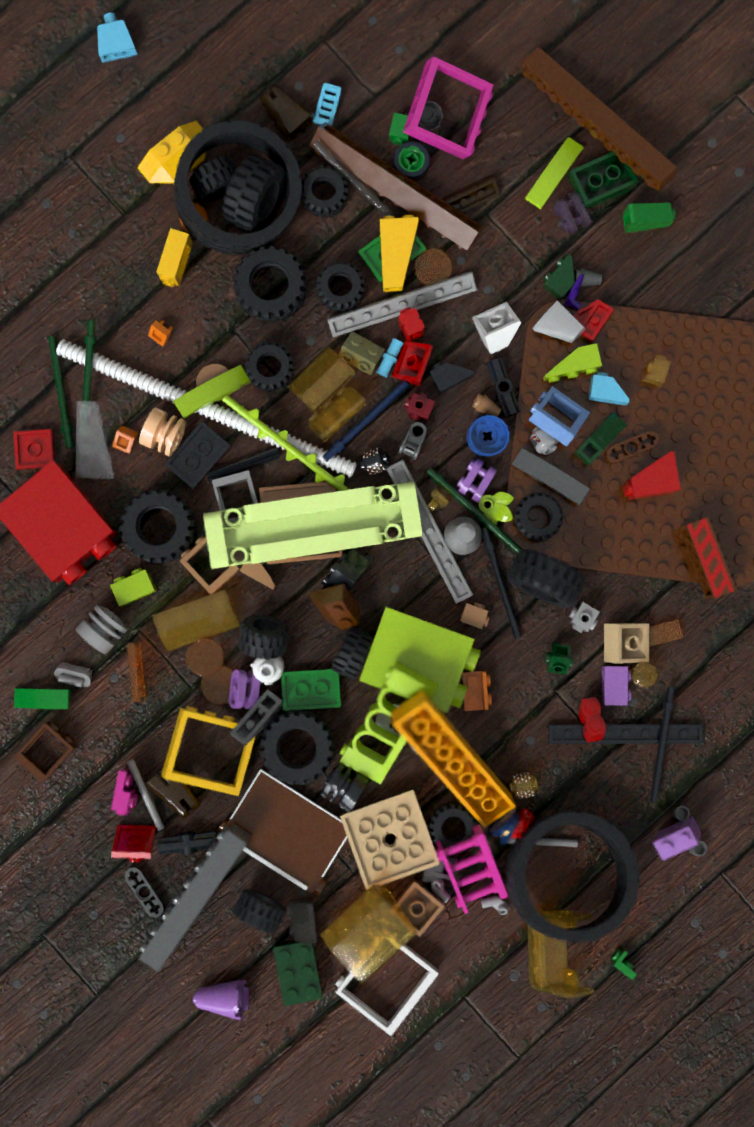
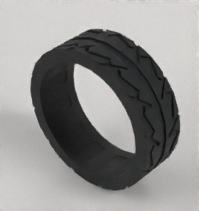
M224 121L213 124L198 133L186 145L181 154L174 180V202L178 216L186 229L200 243L215 251L226 254H249V251L252 249L255 251L259 250V246L264 245L266 248L273 244L290 224L298 209L302 193L300 170L290 148L274 132L248 121ZM223 144H241L262 152L273 163L280 165L286 174L285 204L282 214L273 224L251 234L228 233L215 228L204 220L195 209L188 190V173L194 162L203 153Z
M584 812L554 813L542 817L526 828L527 831L521 833L522 837H517L509 852L505 874L508 895L520 918L532 929L549 938L572 943L591 942L605 937L617 929L632 910L639 888L638 862L624 834L607 820ZM566 824L584 827L601 838L611 851L617 871L616 889L608 908L591 923L577 928H560L540 915L530 900L525 882L526 864L536 842L547 832Z

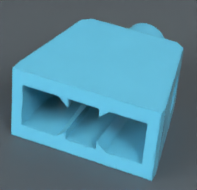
M115 13L105 14V24L97 26L98 52L102 62L137 55L124 20L116 21Z

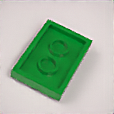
M417 235L415 236L409 263L426 251V247ZM379 236L360 249L358 254L379 283H382L381 238Z
M332 669L283 672L281 676L283 711L341 707L339 673Z

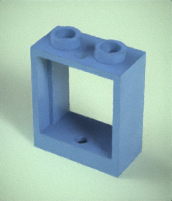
M552 386L548 393L544 391L538 399L541 403L536 402L530 412L533 415L529 421L567 447L590 412ZM547 402L574 420L570 428L543 410Z

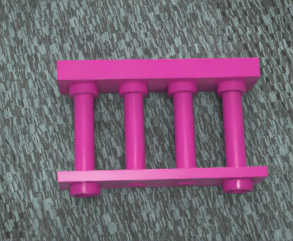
M480 824L472 827L475 835H472V838L445 849L442 848L440 840L436 842L438 849L435 852L439 862L443 860L457 893V896L454 897L458 908L462 907L465 914L469 913L465 903L492 892L494 894L499 893L501 899L508 897ZM474 845L476 847L480 846L481 850L478 851V854L449 865L447 856ZM482 861L483 863L486 861L487 866L484 867V870L455 880L453 872ZM485 877H492L493 882L490 883L491 885L464 896L461 895L460 887Z

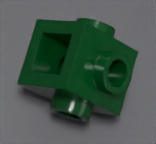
M552 642L550 652H546L544 663L548 664L547 672L567 674L568 668H572L573 665L571 645Z

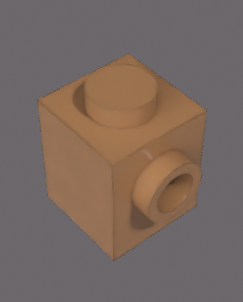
M475 602L473 606L466 603L459 621L482 629L483 626L487 627L490 616L487 615L488 611L484 610V605Z

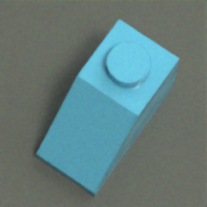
M597 372V375L594 374L591 377L588 400L624 406L629 403V398L613 377H608L607 373Z

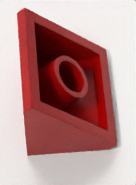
M404 341L392 377L420 386L433 346Z

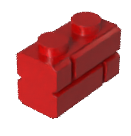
M408 307L400 311L398 325L403 332L405 340L411 342L422 337L425 326L420 319L417 309Z

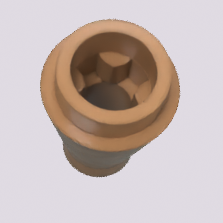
M480 393L472 404L475 411L498 417L502 409L485 394L482 395Z

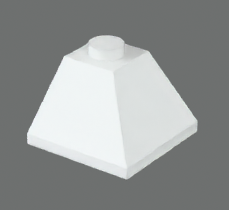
M507 302L472 317L480 337L490 354L508 347L521 324L519 318Z

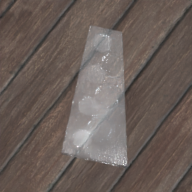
M78 400L76 478L115 479L98 402Z

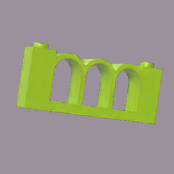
M396 662L394 667L390 666L385 674L387 680L381 688L378 702L369 708L365 724L360 725L356 730L354 739H351L348 745L344 744L339 753L342 755L340 763L379 784L382 783L407 741L401 733L397 736L377 725L372 719V715L376 713H384L391 717L390 712L398 708L389 703L384 694L389 691H397L412 698L423 690L432 700L438 684L399 662ZM369 734L392 747L386 757L364 746L360 742L359 737Z

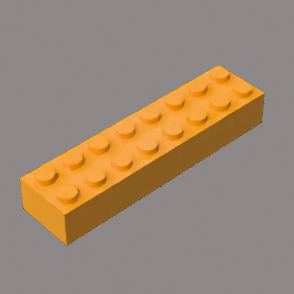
M423 690L390 712L393 725L484 828L516 807L509 790Z

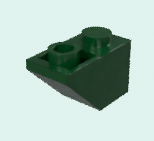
M570 254L566 258L562 256L555 265L558 268L554 272L550 271L543 279L545 281L543 288L558 300H562L575 283L573 261Z

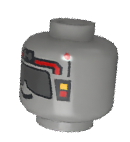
M539 427L533 430V434L530 437L535 450L540 454L548 455L557 449L559 441Z

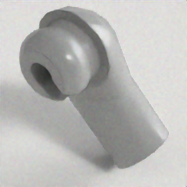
M436 879L431 882V891L446 903L451 896L444 890L443 880Z
M499 896L481 899L482 908L493 906L501 915H506L509 911L507 902Z

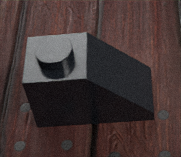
M441 362L432 366L429 372V376L439 394L472 378L474 372L470 369L450 363L442 365Z

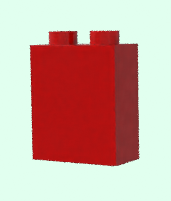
M54 460L0 503L1 521L52 582L60 583L65 580L68 585L73 584L87 572L82 565L93 555L98 560H101L116 548L112 539L119 533L64 467Z

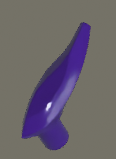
M581 274L574 283L565 301V307L570 305L577 311L582 304L576 301L575 297L579 293L584 274Z

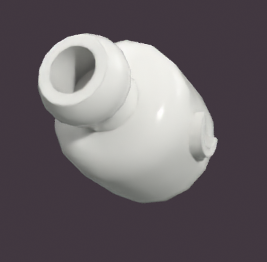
M281 656L271 659L256 658L254 663L250 665L253 668L255 677L259 681L264 682V685H273V682L282 676L285 668L284 660Z

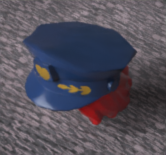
M513 808L491 823L487 831L490 833L489 835L499 837V843L503 845L510 838H521V833L526 832V828L534 822V816L528 809H522L517 814L516 809Z

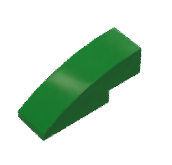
M15 688L14 708L71 709V689Z

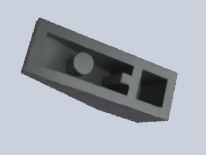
M267 689L230 734L246 746L282 710L283 701Z

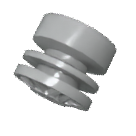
M96 604L93 608L99 615L90 611L88 614L93 619V622L91 623L83 619L75 630L95 649L107 655L115 646L110 637L113 636L121 639L122 636L117 629L122 633H126L128 628L115 613L108 608Z

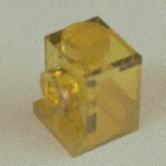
M655 355V359L649 361L646 372L649 374H646L642 381L662 386L671 361L666 360L665 356Z

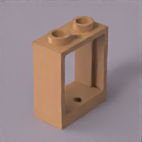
M203 535L195 542L196 546L192 550L187 549L181 555L182 559L180 562L210 595H214L240 571V568L237 565L230 566L209 585L188 563L192 557L208 544L207 536Z

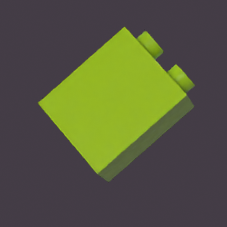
M386 607L359 681L382 688L387 680L385 674L390 666L394 667L395 663L399 662L438 684L437 691L431 701L439 710L448 713L450 705L457 708L461 707L467 686L459 684L463 669L471 672L474 671L481 650L472 647L474 642L472 638ZM389 691L391 693L410 699L409 697L401 694L400 692Z

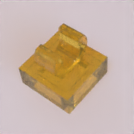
M435 489L430 494L433 500L427 507L433 512L438 506L444 509L449 504V501Z

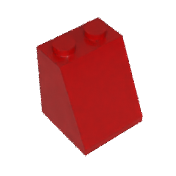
M674 451L667 453L625 481L623 492L624 496L628 497V501L671 494L681 490Z

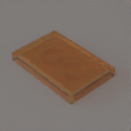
M130 643L127 644L132 701L140 702L146 699L141 644Z

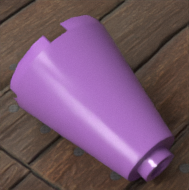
M236 980L198 988L197 992H194L193 1002L199 1009L236 1020H243L246 1016L243 1015V1012L248 1010L249 988L244 986L247 981Z

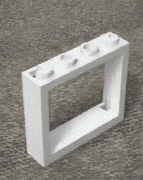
M383 927L381 930L377 929L371 937L373 941L369 946L365 945L361 949L359 959L351 962L347 968L349 972L346 976H341L335 984L337 986L335 993L392 1036L439 972L436 967ZM384 937L428 970L389 1021L385 1020L345 988Z

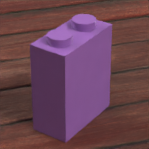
M691 816L684 821L658 831L653 843L661 859L665 860L698 845L702 833L694 817Z

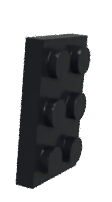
M201 421L164 465L194 490L205 478L206 473L211 471L231 446Z

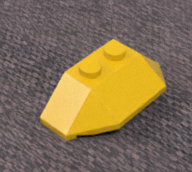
M197 121L179 126L148 151L138 166L139 171L149 183L174 184L181 154L186 145L204 129ZM206 152L194 162L189 172L205 160Z

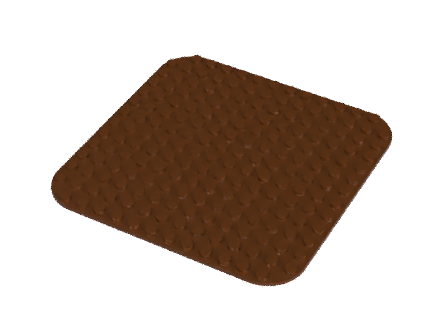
M556 300L571 315L577 313V310L570 305L565 307L566 300ZM556 301L549 302L539 308L530 319L525 336L518 405L521 412L516 414L507 493L514 497L512 502L507 505L512 512L513 520L503 522L504 533L522 549H530L547 554L574 568L700 583L679 527L709 517V520L714 522L716 531H714L715 536L722 543L723 549L721 551L723 556H726L729 561L730 567L728 570L730 575L735 577L736 586H741L754 580V322L608 305L614 309V312L594 342L580 335L573 343H569L533 330V327ZM578 301L582 304L578 310L588 307L591 303ZM597 343L602 363L601 368L597 369L598 372L607 373L608 377H613L629 398V403L624 406L588 400L591 377L594 374L587 375L586 372L579 373L578 377L570 379L564 376L560 377V381L549 383V380L543 381V377L578 347ZM553 386L589 411L590 414L567 447L558 442L557 449L554 452L544 455L538 453L530 441L533 430L538 427L529 421L533 415L530 411L536 402L541 403L538 399L543 392L546 391L548 393ZM547 402L543 407V410L569 428L574 423L573 419ZM614 412L627 426L589 466H586L574 452ZM647 431H654L659 436L658 445L650 450L615 464L606 460V450L615 444ZM647 435L646 440L640 441L641 446L646 443L653 445L654 437ZM629 442L627 444L629 452L634 453L637 451L636 443ZM623 445L620 446L622 448L620 451L615 452L612 450L610 457H614L616 460L619 454L624 453ZM523 448L590 488L581 506L514 467L512 463L520 450ZM674 451L681 490L671 494L628 501V497H625L623 492L625 481L667 453ZM535 492L551 494L555 500L559 501V505L563 508L562 513L564 514L563 525L560 527L559 532L550 539L540 542L530 541L528 538L523 537L517 531L516 524H514L516 506L527 495ZM542 506L532 507L527 515L529 523L535 528L545 527L550 520L548 511Z

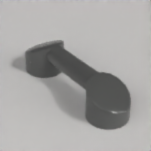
M677 806L672 813L673 819L679 822L688 819L690 816V811L686 806ZM699 841L698 845L689 848V851L695 856H703L707 852V845L705 842Z

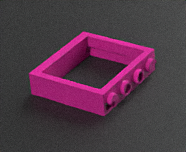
M434 56L425 63L403 133L458 158L464 159L471 156L475 150V139L481 132V121L487 113V103L493 95V84ZM436 70L481 90L463 146L418 126Z

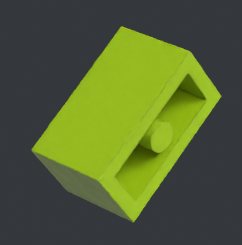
M139 568L132 571V575L127 578L121 576L113 580L114 584H111L110 587L119 606L123 607L157 591L148 570Z

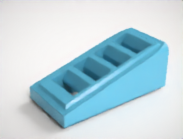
M328 83L323 84L313 123L322 125L326 122L330 126L333 125L342 95L341 87ZM324 99L333 101L334 104L324 102ZM322 107L332 109V111L322 110ZM322 114L330 117V119H324L319 116Z

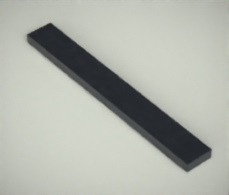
M548 724V744H659L662 724H605L606 730L602 740L590 743L586 741L583 735L584 724ZM703 724L669 725L667 744L703 743Z

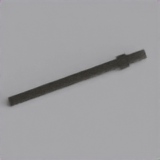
M317 140L313 143L312 147L334 168L338 169L378 209L382 216L398 218L386 203L383 204Z

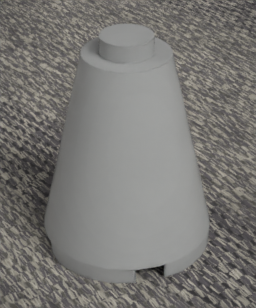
M457 517L446 526L444 539L452 552L466 555L474 552L479 547L482 540V532L478 523L473 519Z

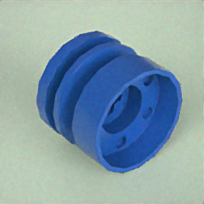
M486 415L476 419L467 430L466 440L469 448L479 456L489 457L499 454L505 449L509 442V430L502 419ZM489 432L491 440L484 441L483 433Z

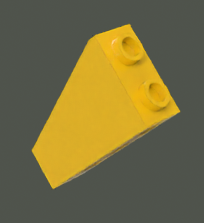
M404 215L403 218L385 216L383 219H380L383 292L403 290L418 228V217H414V215Z

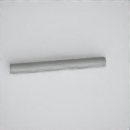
M130 759L127 761V765L157 830H162L164 825L134 759Z
M510 838L506 844H514L517 838ZM540 838L535 845L577 847L578 840Z

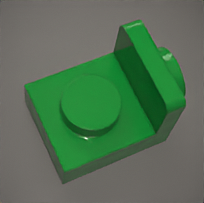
M621 947L620 950L617 949L612 954L611 963L633 980L637 973L633 970L634 966L626 959L622 962L628 951Z

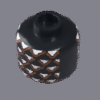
M379 447L364 452L360 459L363 471L365 473L368 472L370 475L384 472L387 470L388 463L390 462L388 453Z

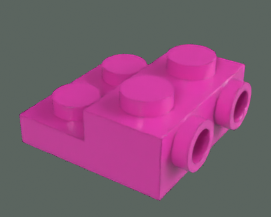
M126 767L118 771L111 810H116V814L119 815L131 813V809L137 805L138 801L136 789L129 788L133 784L134 778L130 769Z

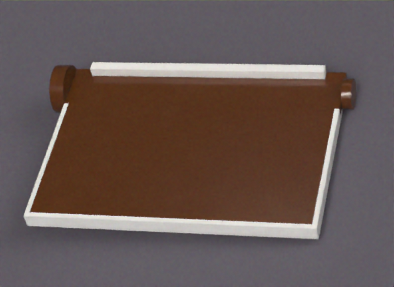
M262 769L258 772L229 821L224 820L219 828L222 831L226 825L230 827L232 823H235L251 834L252 837L244 847V852L317 897L328 881L324 878L325 873L348 838L340 818Z

